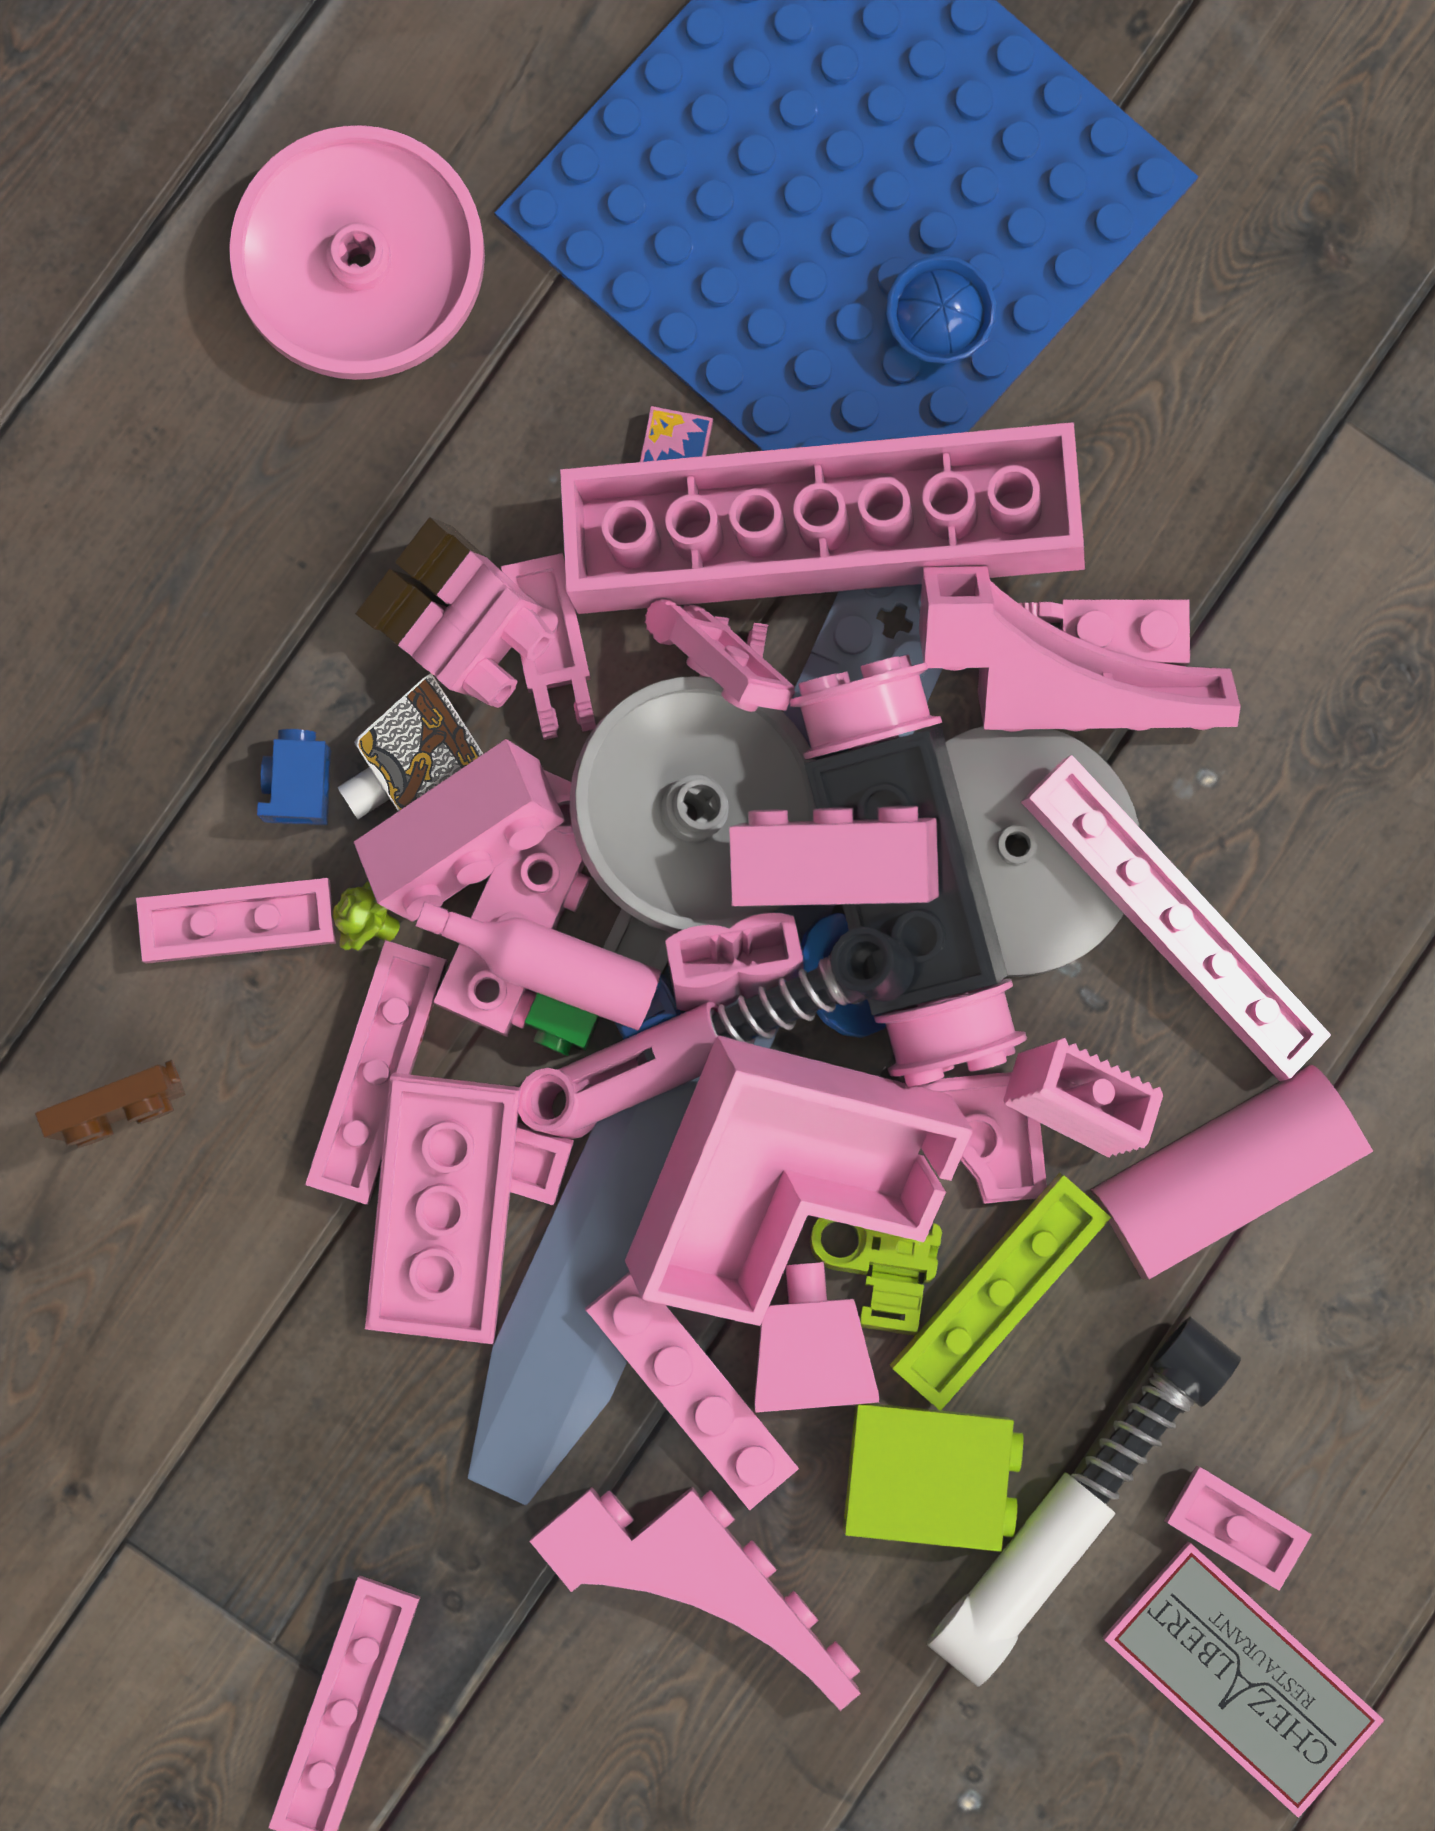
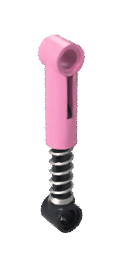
M868 927L851 929L839 938L828 958L820 959L818 968L806 972V970L800 968L798 977L789 981L780 977L778 986L769 990L760 986L757 995L749 999L740 995L738 1003L728 1008L721 1004L718 1007L713 1002H707L558 1070L544 1068L534 1071L525 1078L520 1086L518 1113L523 1122L533 1130L568 1139L583 1137L594 1128L598 1121L700 1077L717 1035L754 1044L756 1037L772 1038L779 1027L787 1030L793 1029L796 1020L799 1018L808 1021L813 1020L816 1011L820 1009L831 1012L836 1005H846L847 1002L854 1005L867 999L879 1002L896 999L907 990L912 982L915 970L913 957L905 945L876 929ZM880 950L883 958L881 969L871 979H865L863 974L864 961L868 955ZM564 1090L566 1105L562 1113L555 1118L552 1110L553 1101L557 1094Z

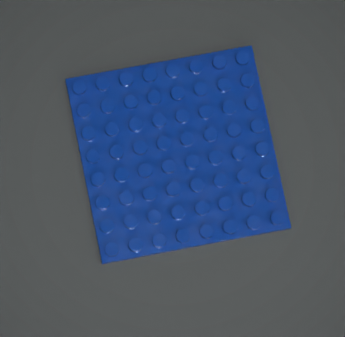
M691 0L495 212V217L760 451L969 432L1190 189L1199 176L996 0ZM933 255L958 257L977 267L991 284L997 303L995 325L985 344L968 358L948 364L925 362L906 352L892 335L886 316L888 292L897 275L914 261Z

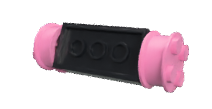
M909 655L860 666L863 675L861 680L850 682L848 672H843L799 683L801 696L790 699L789 704L790 707L801 708L811 749L803 753L804 760L849 749V751L804 763L816 809L852 808L853 820L878 819V808L916 806L918 807V818H936L939 897L930 902L842 904L849 930L859 927L876 929L905 945L913 957L915 969L913 979L902 995L894 1000L885 1002L868 999L875 1023H886L896 1060V1063L888 1068L889 1075H904L907 1087L941 1079L945 1077L943 1072L953 1069L955 1064L966 1061L969 1071L982 1070L1007 1062V1056L1016 1053L1014 1046L1026 1041L1027 1036L1023 1031H1015L1005 991L1011 988L1013 984L1011 979H1004L1008 974L942 728L940 726L899 737V734L942 723L941 716H930L921 683L920 674L928 669L927 663L912 666ZM880 950L868 955L864 961L863 974L865 979H871L881 969L883 958Z

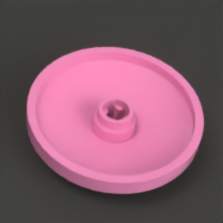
M361 125L330 128L312 133L282 149L259 170L248 185L238 205L231 229L230 264L232 276L239 298L255 328L271 346L292 362L316 373L335 378L357 380L386 377L410 369L432 357L456 335L465 323L474 307L483 278L485 253L482 227L475 203L460 176L438 153L410 136L380 127ZM359 254H366L371 260L370 263L363 267L356 263L350 265L351 260Z

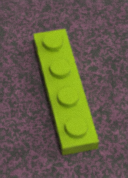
M1059 1172L890 1364L891 1368L941 1411L1111 1217L1065 1175Z

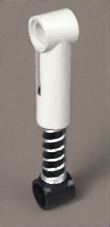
M1191 1316L1184 1320L1153 1358L1150 1366L1156 1373H1153L1154 1378H1149L1150 1383L1148 1386H1142L1144 1396L1137 1404H1128L1130 1413L1124 1421H1114L1116 1431L1109 1439H1100V1451L1095 1457L1087 1456L1085 1458L1087 1467L1081 1474H1072L1070 1476L1066 1472L970 1593L964 1595L943 1618L929 1638L927 1645L977 1687L986 1682L1008 1656L1018 1639L1019 1633L1116 1513L1106 1504L1110 1499H1119L1118 1489L1125 1481H1133L1132 1472L1139 1463H1148L1146 1454L1153 1446H1162L1160 1437L1167 1428H1176L1174 1419L1178 1414L1190 1411V1406H1194L1193 1403L1199 1407L1205 1406L1232 1376L1241 1361V1357Z

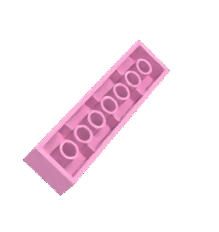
M1074 422L560 469L566 592L578 614L649 608L651 602L654 603L655 599L671 600L676 605L915 585L922 584L923 567L988 566L990 578L1085 570Z

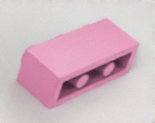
M505 739L354 841L377 903L413 922L418 919L424 902L441 907L445 900L469 884L477 883L487 878L496 866L520 850L528 849L538 844L547 832L564 822L565 819L539 759Z
M916 806L878 808V819L853 820L852 808L814 809L813 821H788V810L783 809L748 811L749 822L729 827L732 906L930 902L939 897L936 818H918V807Z

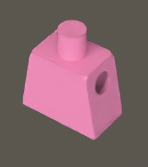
M824 1262L786 1265L789 1304L769 1305L760 1326L754 1394L755 1412L878 1403L879 1393L854 1299L827 1300Z

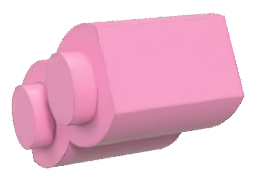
M763 913L741 920L730 929L717 925L694 926L675 933L665 941L676 1007L686 1012L707 1002H713L718 1007L720 1004L728 1006L735 1002L740 995L749 999L758 994L760 986L769 990L779 985L780 977L789 981L798 977L800 968L803 969V957L794 916L787 914Z

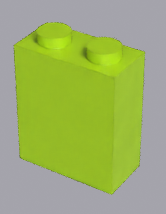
M873 1403L855 1404L843 1521L845 1536L1001 1552L1003 1536L1014 1537L1017 1498L1007 1497L1009 1471L1020 1472L1023 1433L1013 1432L1014 1420L1008 1417Z

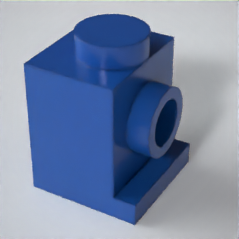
M301 729L278 730V739H274L273 756H263L261 764L262 794H271V803L258 802L257 816L264 823L328 825L331 749L325 741H316V732Z

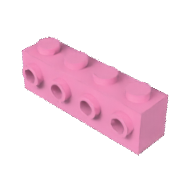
M544 770L565 821L547 832L542 841L535 846L520 850L494 868L474 910L472 919L481 922H499L517 917L555 930L565 908L576 912L585 894L590 877L581 873L585 863L576 845L572 829L570 781ZM459 944L433 1002L442 1009L507 1037L512 1025L524 1028L525 1020L537 993L500 979L492 973L487 963L476 951Z

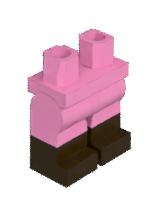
M429 517L395 561L409 575L389 569L355 614L373 629L381 631L410 654L416 662L436 676L449 690L475 697L490 706L499 708L503 706L516 689L518 682L498 665L503 657L513 647L525 659L534 661L545 652L555 639V635L542 618L537 615L542 606L529 595H526L453 526ZM417 580H420L425 586H427L432 592H434V593H435L439 598H441L446 604H449V606H446L441 600H439L434 594H432L426 587H424V586H423L419 581H417Z

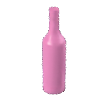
M424 902L415 926L438 935L442 934L443 937L472 948L484 959L492 973L500 979L632 1029L639 1030L652 1002L661 970L524 918L514 917L499 922H481L454 912H447L448 910Z

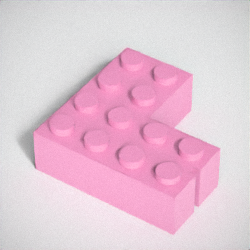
M717 1035L625 1259L641 1299L761 1326L807 1215L924 1242L946 1191L925 1157L918 1153L922 1149L939 1178L951 1181L973 1132L972 1127L950 1094L918 1086L907 1087L906 1083Z

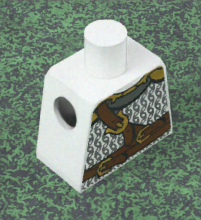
M429 674L354 741L370 767L337 788L357 819H360L390 799L396 809L400 811L483 755V752L433 674Z

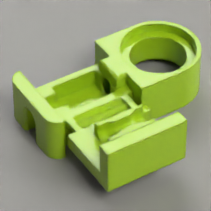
M819 1218L810 1236L811 1251L818 1262H824V1267L831 1270L866 1275L869 1265H873L871 1277H866L865 1285L873 1286L870 1307L862 1306L859 1318L861 1327L915 1336L918 1333L924 1290L923 1284L930 1283L937 1272V1254L942 1236L940 1226L933 1223L925 1241L921 1242L850 1225L858 1236L857 1249L847 1257L837 1258L829 1255L821 1243V1233L824 1228L837 1221ZM919 1272L925 1273L923 1284H918ZM873 1310L905 1315L903 1321L871 1316Z

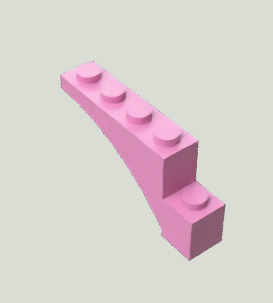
M988 566L923 567L919 621L923 662L927 663L928 668H943L951 671L963 670L965 668H980L978 697L984 730L1018 732L1024 729L1083 731L1095 728H1128L1140 731L1150 728L1191 727L1198 730H1207L1213 727H1238L1240 703L1231 669L1185 667L1146 661L1106 650L1076 638L1031 614L990 581Z
M590 1487L532 1536L530 1543L571 1592L581 1584L606 1585L645 1591L693 1605L735 1624L775 1649L807 1675L840 1711L860 1695L858 1686L852 1680L853 1677L861 1672L860 1669L836 1641L826 1648L810 1628L819 1621L795 1591H792L785 1598L769 1580V1577L777 1569L753 1540L744 1547L740 1545L726 1528L735 1521L734 1517L711 1490L701 1497L693 1487L689 1488L632 1536L626 1527L634 1519L623 1504L610 1490L600 1497L594 1488Z

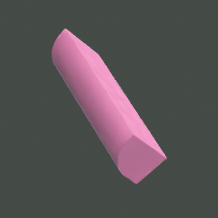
M1309 1065L1296 1072L1290 1079L1275 1084L1094 1187L1091 1191L1101 1209L1111 1217L1109 1223L1141 1279H1151L1372 1153L1373 1150L1334 1086L1317 1067Z

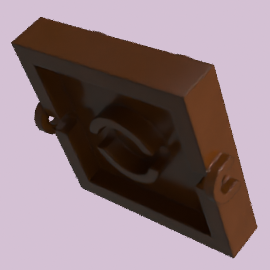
M169 1060L165 1062L166 1067L156 1065L36 1112L35 1115L44 1138L65 1141L66 1146L76 1144L77 1148L114 1135L111 1124L127 1118L128 1122L136 1120L137 1124H142L173 1112L174 1108L171 1100L186 1095L174 1062Z

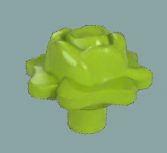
M369 881L362 887L345 890L341 894L340 902L334 906L332 918L335 926L341 933L339 945L344 950L352 948L359 951L365 942L374 936L383 941H392L399 931V920L388 915L387 908L377 903Z

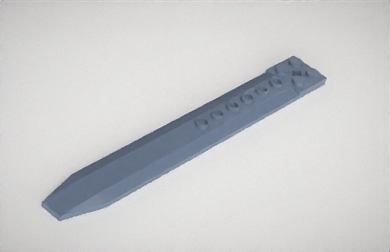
M922 584L839 591L796 684L792 699L801 696L798 684L812 679L848 672L850 682L861 680L863 675L860 666L905 655H909L912 666L924 663L919 635ZM897 606L906 610L905 620L912 624V629L909 633L898 631L894 639H891L882 634L884 623L876 618L881 610L891 612ZM928 668L920 674L927 702L943 668ZM789 704L784 714L795 724L811 749L801 708L790 707ZM915 730L899 734V737L913 734ZM849 749L817 756L815 760L849 751ZM835 904L782 905L773 913L794 916L801 946L803 935L816 920L831 915ZM668 965L663 975L668 979L672 986ZM737 999L735 1002H733L732 1004L726 1006V1008L731 1007V1006L737 1004V1003H738V999ZM779 1028L776 1029L772 1038L756 1037L753 1045L770 1049ZM700 1077L598 1121L592 1129L492 1347L468 1474L469 1480L527 1505L610 1401L627 1360L585 1308L629 1272L625 1262L626 1256Z

